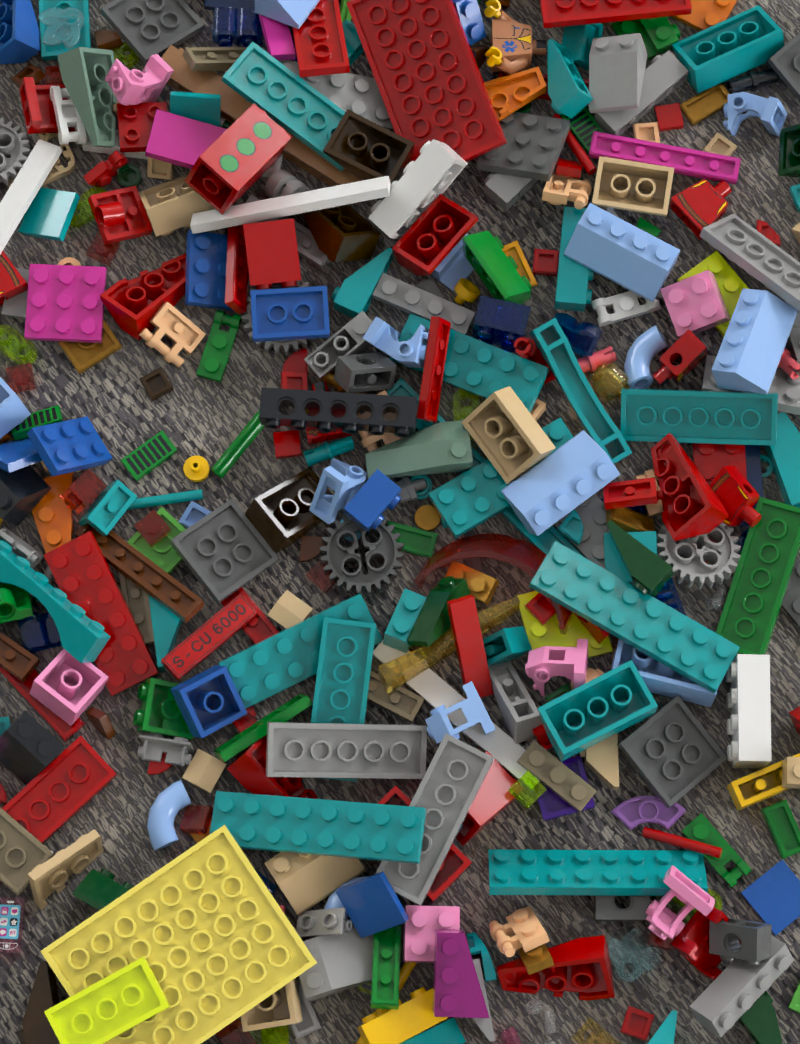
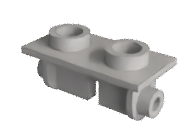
M6 527L0 529V540L8 543L12 547L11 551L17 556L28 560L32 569L44 558L43 554Z
M149 733L148 736L139 734V738L144 746H139L137 756L142 757V760L161 763L164 753L167 754L166 764L190 765L192 755L188 753L195 754V749L189 740L182 737H174L173 740L165 739L162 735L156 733Z
M346 908L310 910L298 916L296 932L300 938L342 935L351 931L353 925L351 920L345 918Z

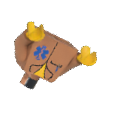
M498 0L486 2L485 16L488 18L494 16L491 24L490 49L485 53V56L489 57L487 65L491 67V73L505 72L511 75L530 68L532 55H546V40H532V27L530 25L522 24L512 19L503 10H500L501 4Z

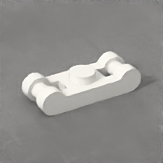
M51 86L50 99L53 102L59 144H69V142L85 144L87 139L85 126L67 89ZM68 127H75V132H69Z
M628 291L607 298L595 299L591 302L593 310L597 312L598 325L602 327L660 310L659 300L655 299L654 302L645 299L646 304L640 305L638 298H641V296ZM612 306L614 313L608 314L606 307Z

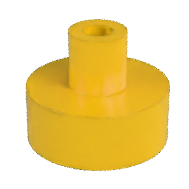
M460 278L454 286V290L458 294L454 300L460 305H463L465 301L473 303L480 295L478 287L465 278Z
M201 456L189 457L183 466L185 476L192 482L205 480L210 472L207 460Z

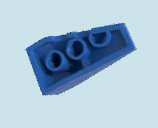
M0 0V65L25 63L31 57L37 55L41 47L39 43L40 31L31 0Z

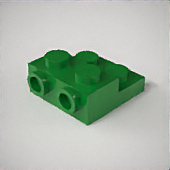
M669 16L616 21L611 25L616 36L641 33L648 53L647 61L659 54L666 53L668 50H672V44L678 42L681 36L676 24L671 25L667 19Z
M149 678L145 680L144 684H140L137 697L142 700L140 710L137 709L133 718V724L137 725L136 732L144 734L156 733L162 736L182 737L189 741L193 740V736L170 690L180 683Z

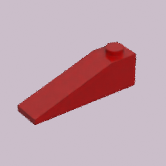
M186 253L162 263V266L156 270L139 272V277L129 281L126 278L120 280L100 295L101 301L123 331L138 341L141 340L142 337L139 334L144 328H147L150 332L156 328L150 323V320L164 302H169L174 307L183 297L186 287Z
M669 432L651 448L655 476L658 477L660 486L658 496L662 500L664 512H661L662 521L673 540L678 541L710 533L729 517L719 497L673 434Z
M267 735L248 746L227 768L235 779L253 794L318 799L313 790H305L301 777L266 776Z
M605 935L577 938L548 948L554 966L531 975L528 974L521 958L497 966L502 990L536 994L540 988H544L554 992V997H563V991L579 993V1000L590 1001L615 998L610 953Z

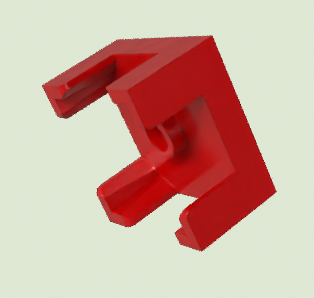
M715 907L707 916L697 910L682 931L671 942V945L700 974L712 982L723 971L716 968L721 962L720 955L709 954L710 921L713 923H719L721 920L729 921V918Z

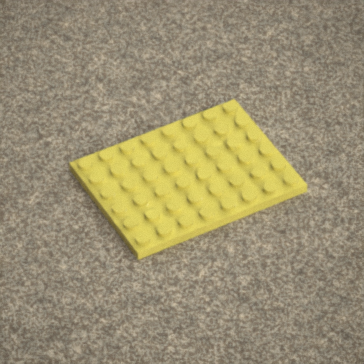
M226 825L208 835L40 951L70 997L136 960L145 957L170 1007L103 1044H201L317 964V961Z

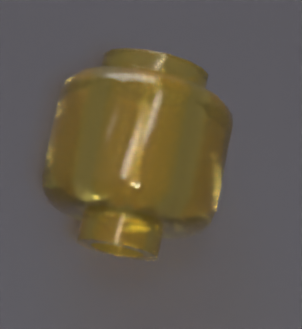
M602 363L590 378L593 380L592 388L606 400H613L616 397L621 399V389H629L627 386L629 380L627 373L614 363Z

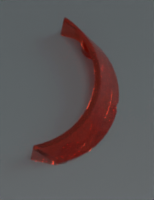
M493 533L471 535L451 542L438 550L425 562L414 582L418 588L422 589L427 575L435 569L448 567L456 560L473 557L492 558L510 563L534 578L547 555L534 545L522 539H514L509 535ZM551 600L558 618L559 631L561 634L566 635L573 612Z

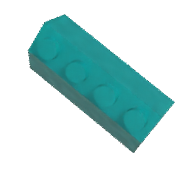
M758 5L672 44V49L676 58L689 71L687 82L697 93H700L766 63L769 58L784 46L783 30Z
M630 660L538 707L537 710L547 737L562 762L655 714L658 705L633 661Z

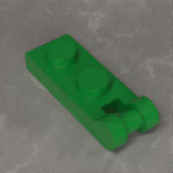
M217 309L196 373L198 377L219 383L222 382L242 321L241 316L235 314L233 316L226 315L225 311ZM222 324L230 326L229 332L220 330Z
M702 813L681 830L688 839L722 848L720 859L703 854V857L730 888L737 884L736 880L742 875L746 876L752 871ZM731 860L736 867L728 872L724 865Z

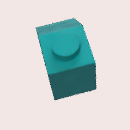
M524 626L504 628L483 639L488 667L517 659L532 650Z

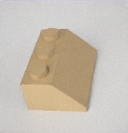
M599 156L592 204L667 217L674 168Z
M188 174L139 192L156 237L159 235H169L181 227H190L193 213L215 209L185 182Z
M510 386L493 392L461 422L506 484L511 483L527 472L556 448Z
M280 852L264 863L298 916L331 895L342 884L366 871L357 858Z
M296 978L241 1016L243 1032L295 1024L303 1021Z

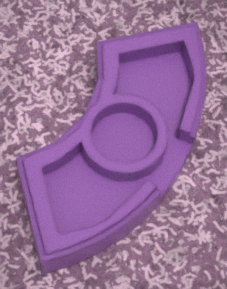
M637 796L622 802L611 813L629 830L644 823L659 824L668 830L683 815L686 809L676 802L671 807L666 808L658 796Z

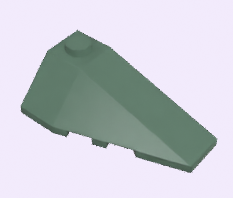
M77 47L57 55L62 81L94 147H114L116 118L112 113L113 105L116 104L117 98L113 94L108 82L105 81V77L115 61L113 50Z
M463 420L436 423L415 432V434L366 453L367 478L369 479L377 469L388 478L470 470L473 464L469 432L461 423Z

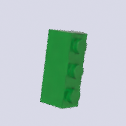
M488 230L463 237L464 256L505 315L531 299L530 289H532L529 280L526 276L521 277L516 270L518 266L512 256L507 257L502 250L504 246L498 236L493 237Z

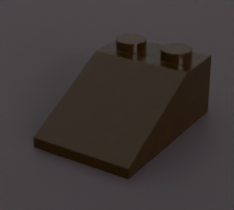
M347 109L325 146L323 153L361 181L389 176L392 184L396 180L399 181L404 168L410 162L414 152V142Z
M350 205L303 213L318 248L327 255L330 261L341 263L343 261H359L372 257L381 232Z
M311 467L254 498L245 512L246 517L276 554L295 543L302 535L304 536L323 521L309 511L320 478ZM327 488L325 494L333 495Z
M47 961L40 962L22 1021L23 1030H19L21 1044H60L44 1011L60 1003L55 973Z

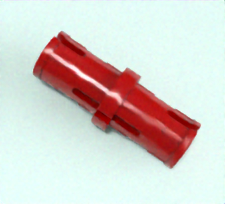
M521 337L514 342L515 351L519 356L533 358L538 354L536 343L531 338Z

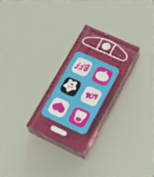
M0 897V952L21 953L25 898Z

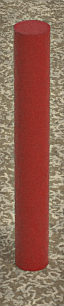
M559 114L552 116L553 118L562 119ZM569 130L565 140L588 175H593L597 168Z
M644 827L642 837L719 859L722 855V848L649 827Z

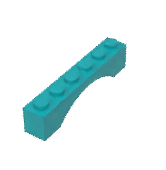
M556 318L530 332L532 339L585 432L607 453L613 464L632 454L620 430L614 424L590 386Z
M0 540V582L13 584L35 596L46 607L53 618L60 635L62 647L80 663L94 662L110 639V636L104 631L103 625L85 615L86 611L82 607L72 604L67 599L65 592L54 588L48 583L49 579L45 575L34 571L30 567L28 560L17 556L11 551L12 547L8 543Z

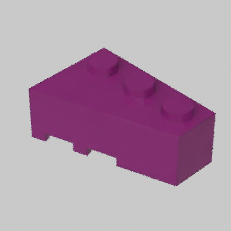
M435 929L434 1017L490 1018L464 931Z

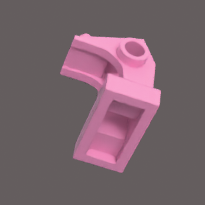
M158 54L151 55L142 72L137 69L131 71L116 59L106 75L105 81L108 82L118 102L122 105L129 106L156 102L174 70Z
M578 639L577 647L543 646L529 651L525 670L527 676L532 678L535 683L533 684V689L539 690L541 696H545V683L553 676H563L570 679L574 683V689L585 684L588 668V639Z
M673 865L665 873L663 880L671 889L659 902L654 900L645 911L648 914L645 920L650 923L648 929L664 941L667 937L671 939L674 936L676 937L685 926L682 920L691 910L696 908L703 915L707 916L713 910L715 899ZM674 896L685 904L677 915L666 907Z

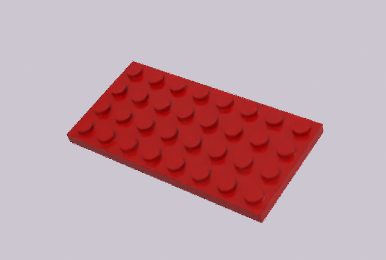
M350 0L346 2L396 134L414 142V152L410 162H415L421 155L419 151L422 146L433 139L446 143L466 162L507 143L452 0Z

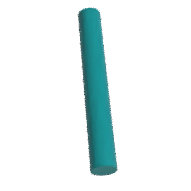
M202 489L136 498L127 510L202 500L203 492Z

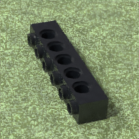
M278 388L261 389L259 419L261 425H265L269 429L291 426V429L298 431L306 430L307 427L317 428L316 430L320 432H331L332 429H339L348 434L368 431L371 435H383L384 432L394 433L398 437H408L410 434H415L417 397ZM284 406H291L294 409L288 415L282 414L280 410ZM312 407L319 409V413L316 416H309L306 414V411ZM336 409H342L345 411V415L341 418H335L332 416V412ZM361 411L371 413V416L365 420L360 419L357 415ZM388 412H393L397 415V418L393 421H387L383 416Z

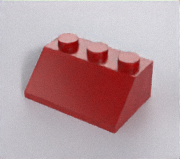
M439 194L393 246L392 251L399 265L417 276L430 275L479 219L476 215Z

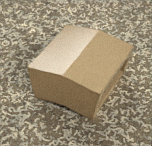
M286 590L267 615L287 629L308 619L312 614L313 608Z
M198 749L182 778L210 794L227 764Z

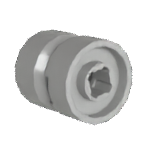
M284 169L274 172L268 178L265 185V194L269 198L311 191L308 186Z

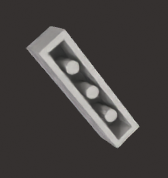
M669 50L662 56L660 54L657 55L650 62V66L645 69L639 108L595 113L594 120L607 134L620 136L687 80L688 69Z
M771 935L770 958L760 961L758 965L744 964L742 959L736 958V960H733L689 1006L697 1021L719 1037H722L794 961L786 944Z

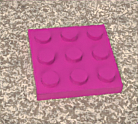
M30 264L24 338L26 340L102 343L104 304L100 299V295L106 290V267Z

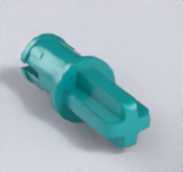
M347 436L328 444L325 441L323 445L303 451L308 467L354 450L355 445L351 436Z

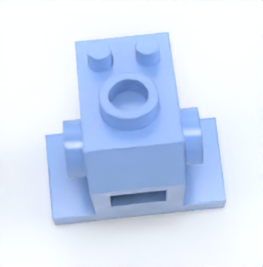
M747 92L728 94V103H724V116L728 120L723 121V125L726 127V131H729L735 137L742 121L750 117H758L770 134L779 137L788 113L778 98L769 96V99Z
M376 316L363 339L406 367L424 368L429 330L420 324L411 339L399 342L398 339L401 333Z
M332 458L330 466L323 469L309 511L327 524L334 522L338 511L343 509L364 485L367 472L358 466H351ZM327 487H330L332 490H334L335 494H325Z
M472 681L462 686L467 699L447 709L445 705H441L431 710L432 716L425 719L427 732L433 740L435 739L436 743L442 741L445 733L460 739L458 733L479 723L485 735L496 730ZM461 708L468 722L453 729L447 715Z

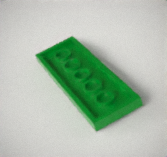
M759 497L755 510L762 515V518L757 525L749 527L716 630L718 635L740 647L737 654L766 655L800 548V508Z

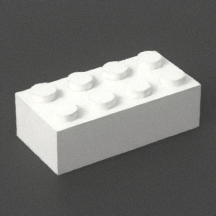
M435 139L431 142H426L420 149L421 155L416 161H411L404 168L403 172L405 174L402 178L391 184L390 196L379 200L372 207V214L368 218L390 238L400 240L439 194L445 192L468 164L446 143Z
M737 654L726 672V681L731 682L730 693H727L726 697L727 708H731V717L727 719V735H732L731 745L727 746V760L732 761V768H765L771 762L770 655Z

